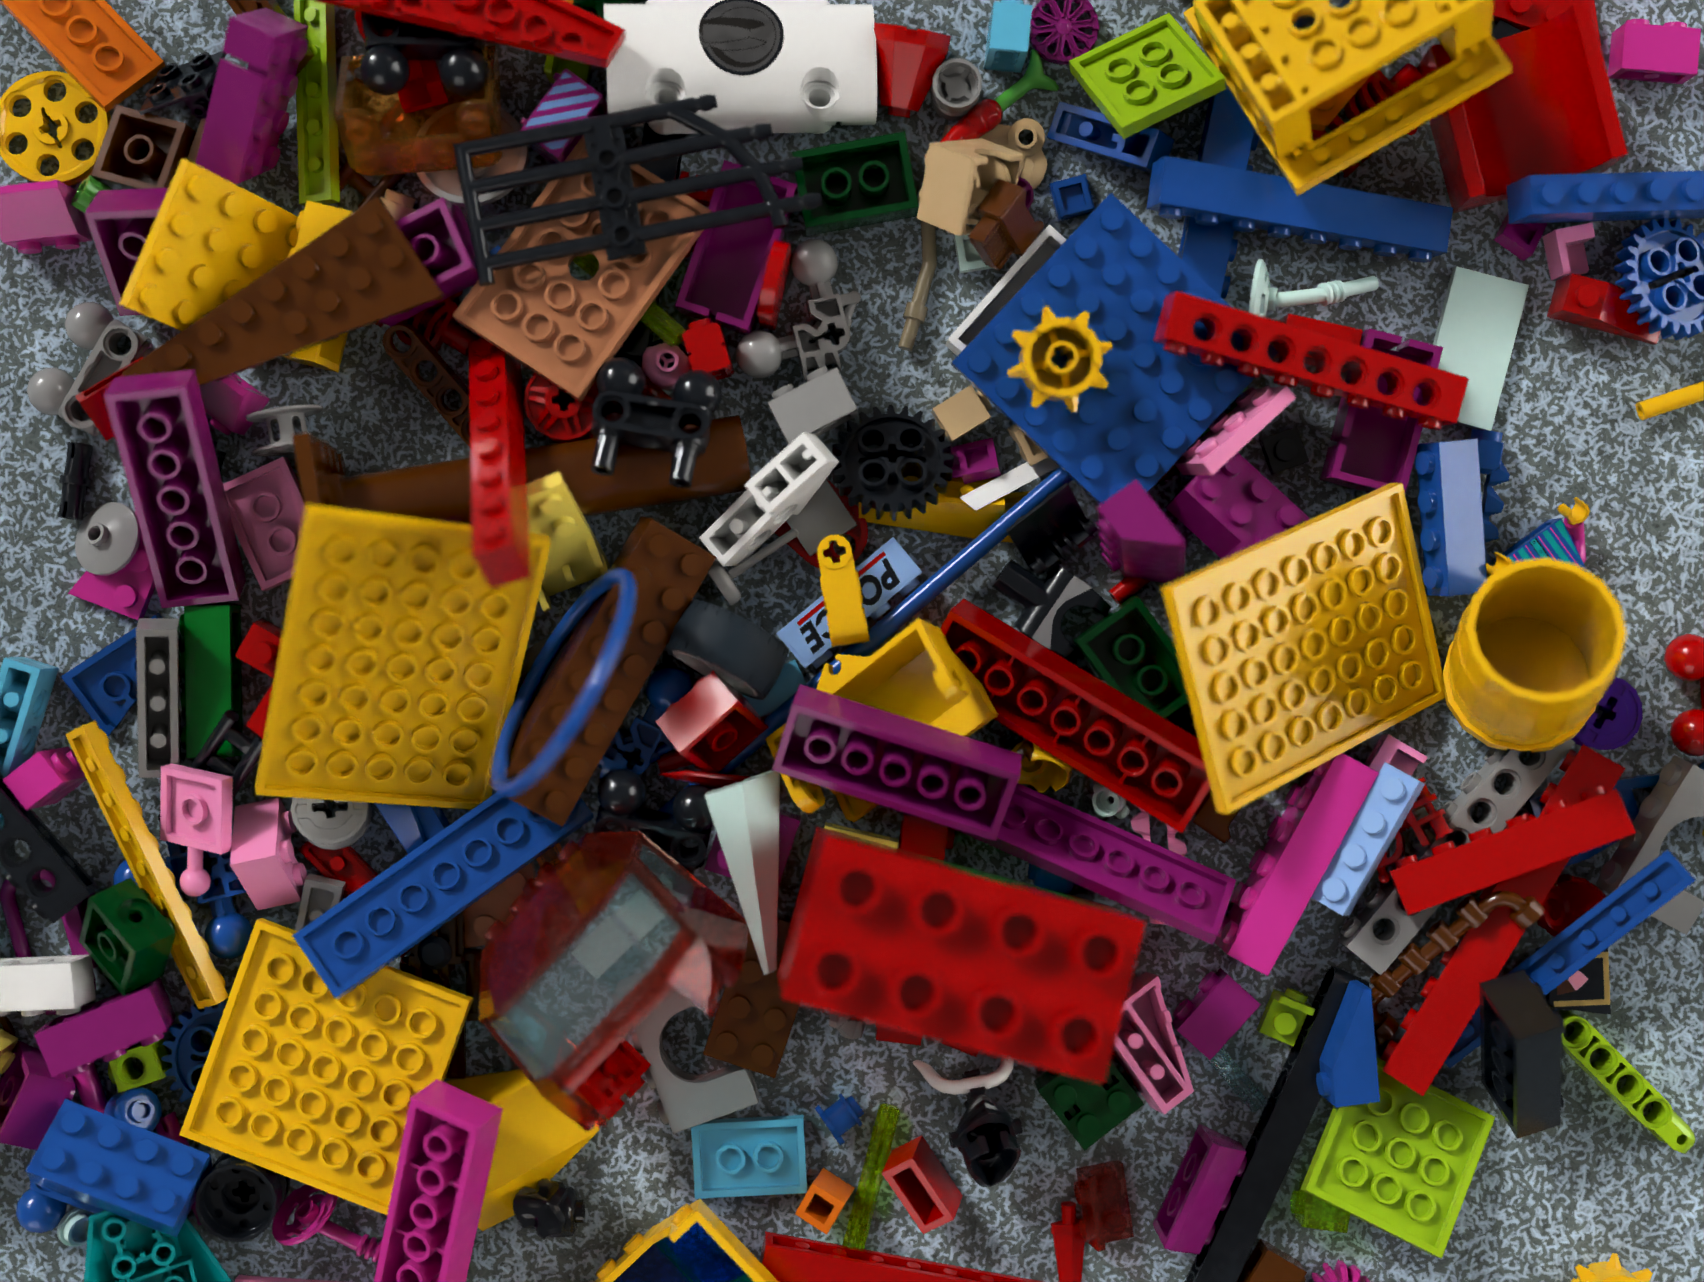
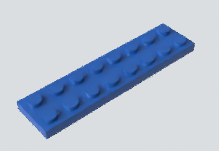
M495 793L292 936L333 996L339 1000L593 819L594 815L583 799L579 797L562 827L528 808Z

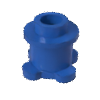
M839 1094L840 1099L824 1111L819 1105L815 1107V1110L840 1146L845 1143L841 1137L844 1133L857 1124L859 1126L863 1125L859 1118L864 1115V1112L852 1095L845 1099L842 1094Z

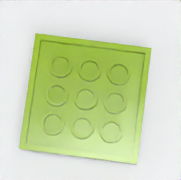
M1377 1058L1380 1102L1344 1107L1333 1106L1300 1189L1436 1258L1442 1259L1495 1117L1433 1085H1430L1424 1096H1421L1382 1071L1386 1063Z

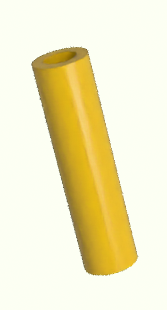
M1704 381L1637 402L1635 408L1639 419H1649L1703 401Z

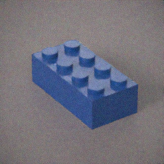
M65 1099L29 1163L26 1173L32 1183L177 1238L196 1200V1193L213 1164L210 1154Z

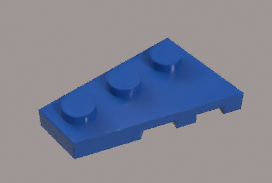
M157 613V614H155L154 616H152L151 618H163V617L161 616L160 613ZM136 627L61 676L92 720H96L99 728L105 732L107 737L112 734L137 702Z

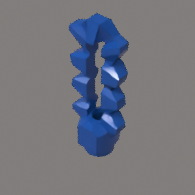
M1472 429L1471 437L1467 439L1478 438L1480 474H1487L1486 482L1483 486L1484 494L1482 500L1484 542L1487 543L1499 537L1498 528L1489 521V516L1501 513L1504 507L1503 501L1492 486L1509 481L1510 474L1502 463L1505 444L1502 443L1503 433ZM1485 548L1486 563L1493 566V562Z

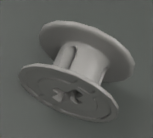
M314 404L282 406L246 415L245 419L247 421L266 422L270 445L254 449L252 455L267 457L295 454L292 435L296 434L295 421L300 420L302 433H308L305 417L320 413L323 410V406ZM278 423L280 440L278 442L275 441L273 424ZM320 439L328 445L330 444L329 441Z
M293 797L290 809L293 823L305 839L321 849L329 850L349 847L362 838L370 825L372 815L371 803ZM331 802H335L340 809L348 808L347 811H335V817L329 818L323 811L316 812L317 809H329L328 804Z

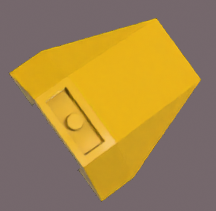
M567 1062L467 1076L465 1079H449L445 1081L449 1085L503 1109L478 1228L481 1231L514 1216L513 1200L522 1188H536L538 1181L547 1178L551 1180L599 1132L600 1127L596 1122L592 1125L588 1121L593 1113L585 1097L570 1083L574 1079V1075Z

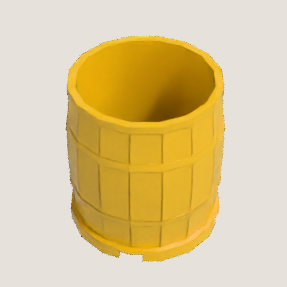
M1540 558L1517 561L1490 575L1462 613L1453 642L1448 648L1442 673L1446 705L1462 729L1488 747L1507 751V749L1519 752L1531 750V753L1550 751L1575 737L1596 710V705L1614 680L1617 665L1621 661L1627 633L1620 604L1602 580L1577 564L1555 559Z

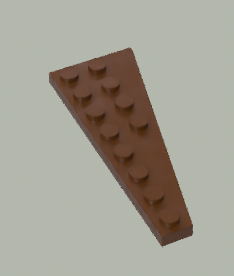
M376 196L129 367L122 374L123 376L195 370L200 387L214 381L218 382L229 378L230 375L243 370L264 365L265 362L284 355L289 356L338 338L339 335L360 327H368L390 316L406 313L413 310L412 308L431 301H438L445 297V294L383 201Z

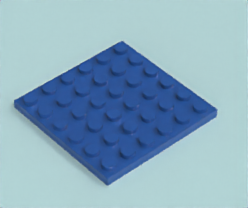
M1112 193L1101 202L951 363L957 371L1099 505L1135 479L1148 492L1255 378L1238 373V366L1224 363L1222 367L1212 366L1201 362V355L1187 352L1186 356L1171 354L1163 350V344L1153 342L1165 296L1175 291L1225 306H1231ZM1044 307H1049L1056 318L1069 317L1074 320L1083 311L1090 313L1087 328L1095 333L1098 341L1112 342L1113 345L1111 350L1102 355V364L1099 368V372L1109 383L1107 388L1088 387L1078 395V409L1071 413L1063 400L1050 401L1046 399L1035 409L1031 406L1033 392L1026 387L1023 379L1008 377L1007 374L1008 370L1019 363L1021 347L1011 336L1014 330L1033 332L1038 325L1042 324V310ZM1196 321L1194 334L1201 341H1205L1207 329L1204 324ZM1233 332L1231 345L1236 351L1241 352L1244 345L1243 339L1238 333ZM1270 344L1268 346V356L1272 360L1279 352ZM1055 351V356L1051 359L1053 365H1058L1060 369H1063V366L1069 361L1066 354L1060 356V351Z

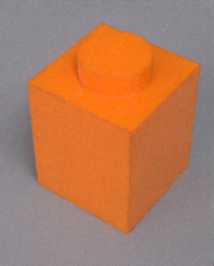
M823 1168L811 1184L795 1215L827 1235L855 1187Z

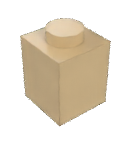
M972 385L934 407L931 413L940 428L945 430V436L948 441L953 443L989 421L991 416L988 411L992 409V406L979 390L976 392Z

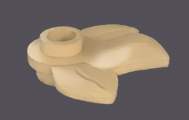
M1023 118L1017 120L1012 126L998 124L993 130L981 137L987 141L1022 153L1023 159L1019 177L1027 180L1033 190L1039 186L1047 171L1048 163L1042 151L1045 143V132L1038 121L1031 118ZM1024 130H1029L1034 135L1033 141L1028 145H1024L1019 141V135Z

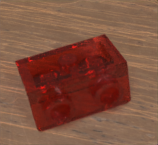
M1115 1160L1076 1168L1078 1181L1074 1182V1194L1078 1204L1082 1206L1083 1218L1079 1220V1228L1083 1240L1099 1252L1106 1250L1105 1243L1134 1237L1123 1163Z

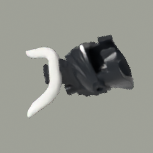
M1001 1057L1000 1066L992 1073L980 1075L979 1069L965 1071L962 1074L963 1079L960 1080L943 1078L931 1065L921 1060L913 1061V1065L921 1072L931 1087L946 1094H966L967 1100L964 1103L966 1111L957 1126V1130L949 1133L951 1148L957 1147L962 1153L966 1168L974 1181L981 1187H991L1004 1181L1012 1173L1021 1156V1149L1016 1135L1023 1133L1022 1124L1019 1118L1012 1119L1001 1105L985 1096V1091L1000 1085L1008 1079L1014 1067V1060Z

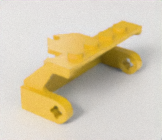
M920 618L871 656L837 654L835 659L841 663L840 671L834 675L833 665L825 663L817 686V690L965 737H970L998 716L983 685L950 649L941 629ZM786 723L765 738L774 760ZM780 773L791 798L802 811L812 814L825 804V797L819 785ZM829 789L836 796L845 818L852 822H856L879 805Z

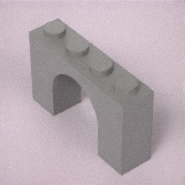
M1676 755L1672 757L1671 761L1661 770L1659 780L1651 794L1640 805L1639 813L1632 823L1636 833L1620 839L1619 846L1612 858L1603 865L1600 871V877L1596 882L1597 886L1610 894L1659 856L1662 842L1674 826L1689 818L1704 817L1703 769ZM1684 889L1650 916L1687 935L1704 908V901Z
M710 955L626 984L621 992L623 997L619 998V1005L624 1018H631L636 1031L631 1034L634 1047L640 1054L644 1053L645 1059L651 1064L645 1071V1076L650 1089L656 1088L661 1102L657 1103L660 1118L664 1125L670 1124L673 1134L759 1103L760 1093L751 1070L730 1065L706 1074L689 1073L677 1067L669 1059L663 1046V1028L671 1017L682 1010L720 997L722 988Z

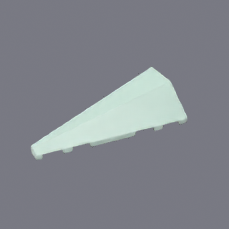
M772 770L708 791L704 795L764 975L777 970L780 773Z

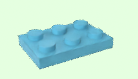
M804 1115L714 1119L691 1127L695 1199L807 1193Z

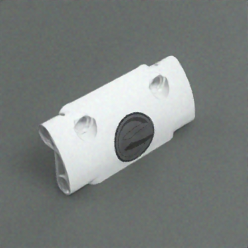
M647 0L645 4H604V20L625 29V40L608 68H606L608 114L691 97L697 99L699 96L708 94L716 96L718 107L704 112L699 110L695 114L725 130L746 126L754 127L756 124L767 123L771 124L772 133L822 134L829 131L832 126H835L836 122H840V125L876 124L877 50L872 4H830L828 0ZM670 118L648 122L649 127L654 132L662 135L699 134ZM643 123L627 127H643Z

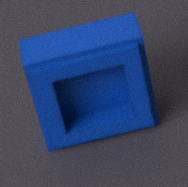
M1086 174L1049 183L1048 187L1058 222L1090 214L1095 210Z

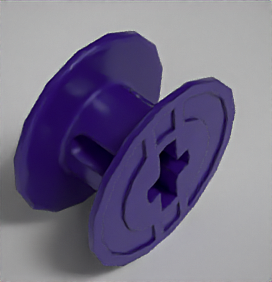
M1615 677L1597 704L1600 706L1598 710L1603 711L1602 716L1597 718L1599 714L1595 712L1592 714L1578 734L1572 738L1575 744L1585 745L1598 750H1612L1627 744L1638 732L1643 719L1642 702L1637 691L1627 681Z

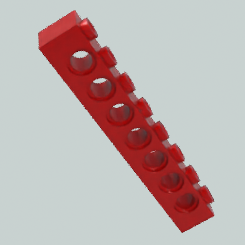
M1179 291L1165 296L1153 342L1163 344V350L1171 354L1186 356L1187 352L1201 355L1200 361L1205 364L1222 367L1224 363L1238 366L1237 372L1246 376L1260 377L1261 373L1274 377L1273 383L1277 385L1288 386V388H1296L1297 384L1311 388L1309 393L1314 396L1332 399L1333 395L1347 398L1345 404L1351 407L1369 409V406L1381 408L1383 409L1381 413L1383 416L1398 420H1404L1405 416L1418 419V426L1431 430H1441V426L1457 424L1469 381L1467 377ZM1196 321L1204 324L1207 329L1205 341L1199 340L1194 334ZM1233 332L1238 333L1243 339L1244 345L1241 352L1236 351L1231 345ZM1270 343L1276 345L1279 349L1280 357L1277 363L1273 362L1268 356V346ZM1307 354L1311 355L1316 362V368L1313 373H1310L1304 365V359ZM1343 365H1346L1352 374L1349 384L1345 383L1341 377ZM1379 376H1382L1387 382L1385 394H1382L1377 387ZM1416 386L1423 394V400L1420 405L1415 402L1413 397V391Z

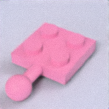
M170 763L161 766L160 840L188 847L187 869L180 876L179 886L184 894L190 897H198L205 894L211 885L210 874L203 868L204 851L220 855L231 851L233 777Z

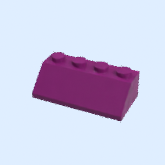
M1136 479L1097 507L1099 522L1096 525L1100 530V533H1098V537L1101 540L1099 546L1103 551L1101 557L1113 572L1119 569L1125 578H1139L1162 583H1172L1185 577V540Z

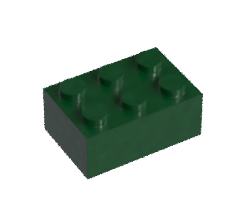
M905 131L792 152V157H801L803 169L795 173L799 196L803 197L804 194L820 193L822 205L817 208L802 209L806 236L917 216L919 206Z
M1131 596L1072 640L1101 681L1161 717H1168L1189 701L1177 649L1139 596Z

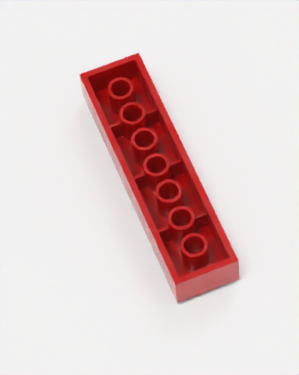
M962 599L949 611L940 629L950 649L983 685L998 714L994 720L1178 832L1183 833L1211 788L1200 742L1197 737L966 599Z

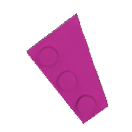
M142 534L137 552L122 570L106 576L95 575L86 570L68 594L135 620L144 618L156 586Z

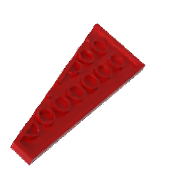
M314 0L603 68H608L625 40V29L564 0Z

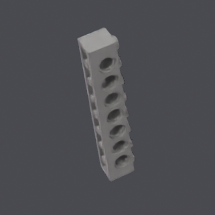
M1570 739L1550 751L1531 753L1530 750V756L1524 763H1521L1519 760V751L1511 749L1504 751L1491 747L1484 757L1486 763L1478 773L1472 772L1462 782L1460 789L1463 791L1454 801L1446 802L1440 808L1446 812V815L1443 817L1449 828H1453L1458 834L1459 840L1455 847L1469 843V834L1487 827L1491 828L1493 834L1502 831L1507 826L1505 821L1512 819L1575 742ZM1503 773L1506 777V785L1503 790L1497 792L1494 787V780L1499 774ZM1480 802L1482 805V815L1473 821L1470 817V809L1475 803ZM1426 829L1425 832L1432 845L1424 848L1416 837L1412 844L1414 850L1409 856L1416 854L1419 861L1433 856L1431 848L1446 843L1447 836L1436 841L1433 829ZM1395 864L1391 867L1389 872L1396 869ZM1391 876L1388 883H1385L1382 888H1375L1367 896L1364 902L1366 907L1358 917L1352 916L1345 922L1340 931L1342 936L1338 940L1340 944L1379 975H1382L1441 905L1438 904L1406 915L1404 907L1398 906V893ZM1385 918L1387 921L1385 932L1375 936L1373 933L1375 922Z

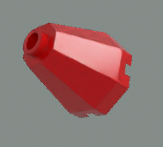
M875 23L877 79L881 106L889 107L888 115L910 118L911 111L919 112L932 86L936 69L945 61L948 55L951 36L918 28L913 30L907 29L906 26Z

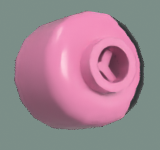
M662 338L653 341L646 348L642 356L641 369L645 380L651 386L659 390H672L678 378L691 369L688 358L689 354L683 344L674 339ZM660 359L664 362V367L661 366ZM674 363L672 367L667 368L668 364Z

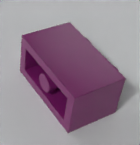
M1221 968L1216 973L1213 971L1209 972L1198 985L1200 991L1191 1001L1185 999L1177 1006L1173 1012L1175 1018L1171 1022L1174 1028L1209 1060L1218 1053L1261 1005Z

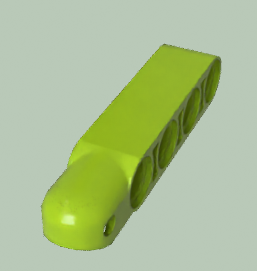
M1557 1010L1565 1026L1570 1022H1574L1575 1026L1570 1036L1564 1037V1034H1562L1564 1051L1631 1118L1644 1125L1659 1141L1666 1143L1673 1150L1686 1154L1695 1144V1134L1690 1126L1672 1109L1669 1102L1588 1021L1569 1010ZM1600 1048V1058L1595 1063H1590L1592 1052ZM1626 1075L1627 1082L1625 1086L1617 1090V1081ZM1653 1102L1652 1111L1644 1116V1107L1648 1103Z

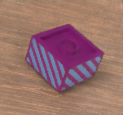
M565 68L561 74L557 72L554 74L555 83L528 120L522 118L520 123L523 127L520 131L608 114L607 102L600 92ZM583 135L530 146L552 164L561 163L566 160Z

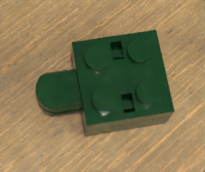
M128 878L89 897L79 942L102 969L107 981L125 996L164 975L176 931L172 921L167 916H162L152 904L148 892L140 889L131 878Z
M1110 1059L1104 1084L1049 1069L1034 1080L1038 1092L1084 1151L1144 1105L1137 1091L1112 1059ZM1112 1075L1117 1079L1116 1083L1111 1078Z

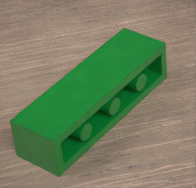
M239 605L184 606V614L180 616V633L182 636H185V651L180 656L181 672L185 674V689L181 692L180 702L182 710L186 711V726L182 729L181 743L182 747L186 749V758H196L226 710H233L239 715V720L234 727L243 733L242 660L235 656L241 645V606ZM225 740L217 754L222 757H235L243 755V752Z

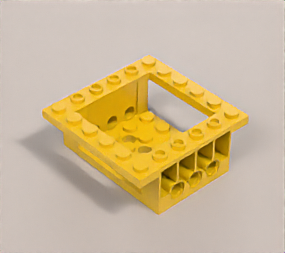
M1194 0V6L1184 11L1183 14L1185 21L1209 59L1225 76L1227 87L1295 194L1299 196L1512 73V64L1491 35L1493 0H1352L1344 8L1332 7L1329 4L1331 0ZM1302 16H1310L1315 19L1314 25L1306 30L1295 28L1293 23ZM1437 37L1453 60L1452 62L1318 140L1313 141L1309 117L1310 108L1430 38Z

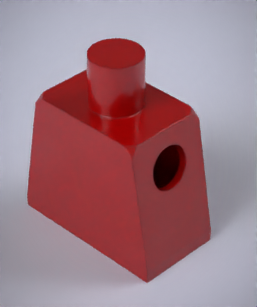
M263 618L255 621L235 656L274 678L283 629Z

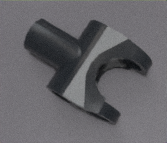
M1010 559L992 585L994 589L1024 608L1013 625L1014 628L1049 650L1074 662L1080 653L1068 645L1070 642L1062 633L1061 621L1064 614L1075 606L1092 608L1104 616L1111 609V606L1087 583L1059 565L1050 571L1043 581Z

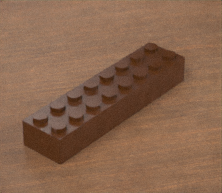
M640 516L610 570L615 568L628 570L635 578L637 586L633 618L616 664L591 712L563 754L534 786L521 795L508 799L563 827L666 647L677 622L691 603L714 563L716 556L657 521ZM619 584L606 591L583 615L521 723L509 758L508 782L521 775L537 759L560 729L580 697L601 656L613 626L620 598ZM490 777L488 784L493 788Z

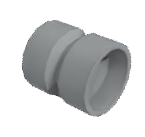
M952 58L943 62L936 69L931 87V104L934 111L940 117L949 121H959L978 103L982 89V77L977 67L965 59Z

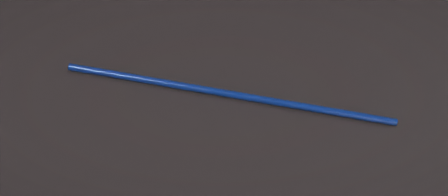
M1058 467L868 630L870 641L852 644L841 654L867 657L1009 535L1006 529L1013 525L1019 517L1027 514L1045 500L1050 493L1056 491L1065 483L1069 484L1073 479ZM834 659L829 664L833 665V673L836 675L841 669V663ZM822 670L808 681L805 686L817 689ZM796 693L764 719L768 728L718 773L730 774L766 743L765 738L787 722ZM676 795L658 811L673 814V802ZM620 855L617 870L632 857ZM595 865L553 900L554 905L562 914L569 912L601 884L592 879Z

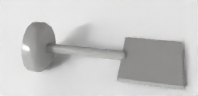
M827 480L823 482L798 515H791L786 520L791 530L728 572L715 559L708 573L731 606L741 599V592L733 579L794 538H798L811 557L817 553L820 541L826 536H842L857 526Z

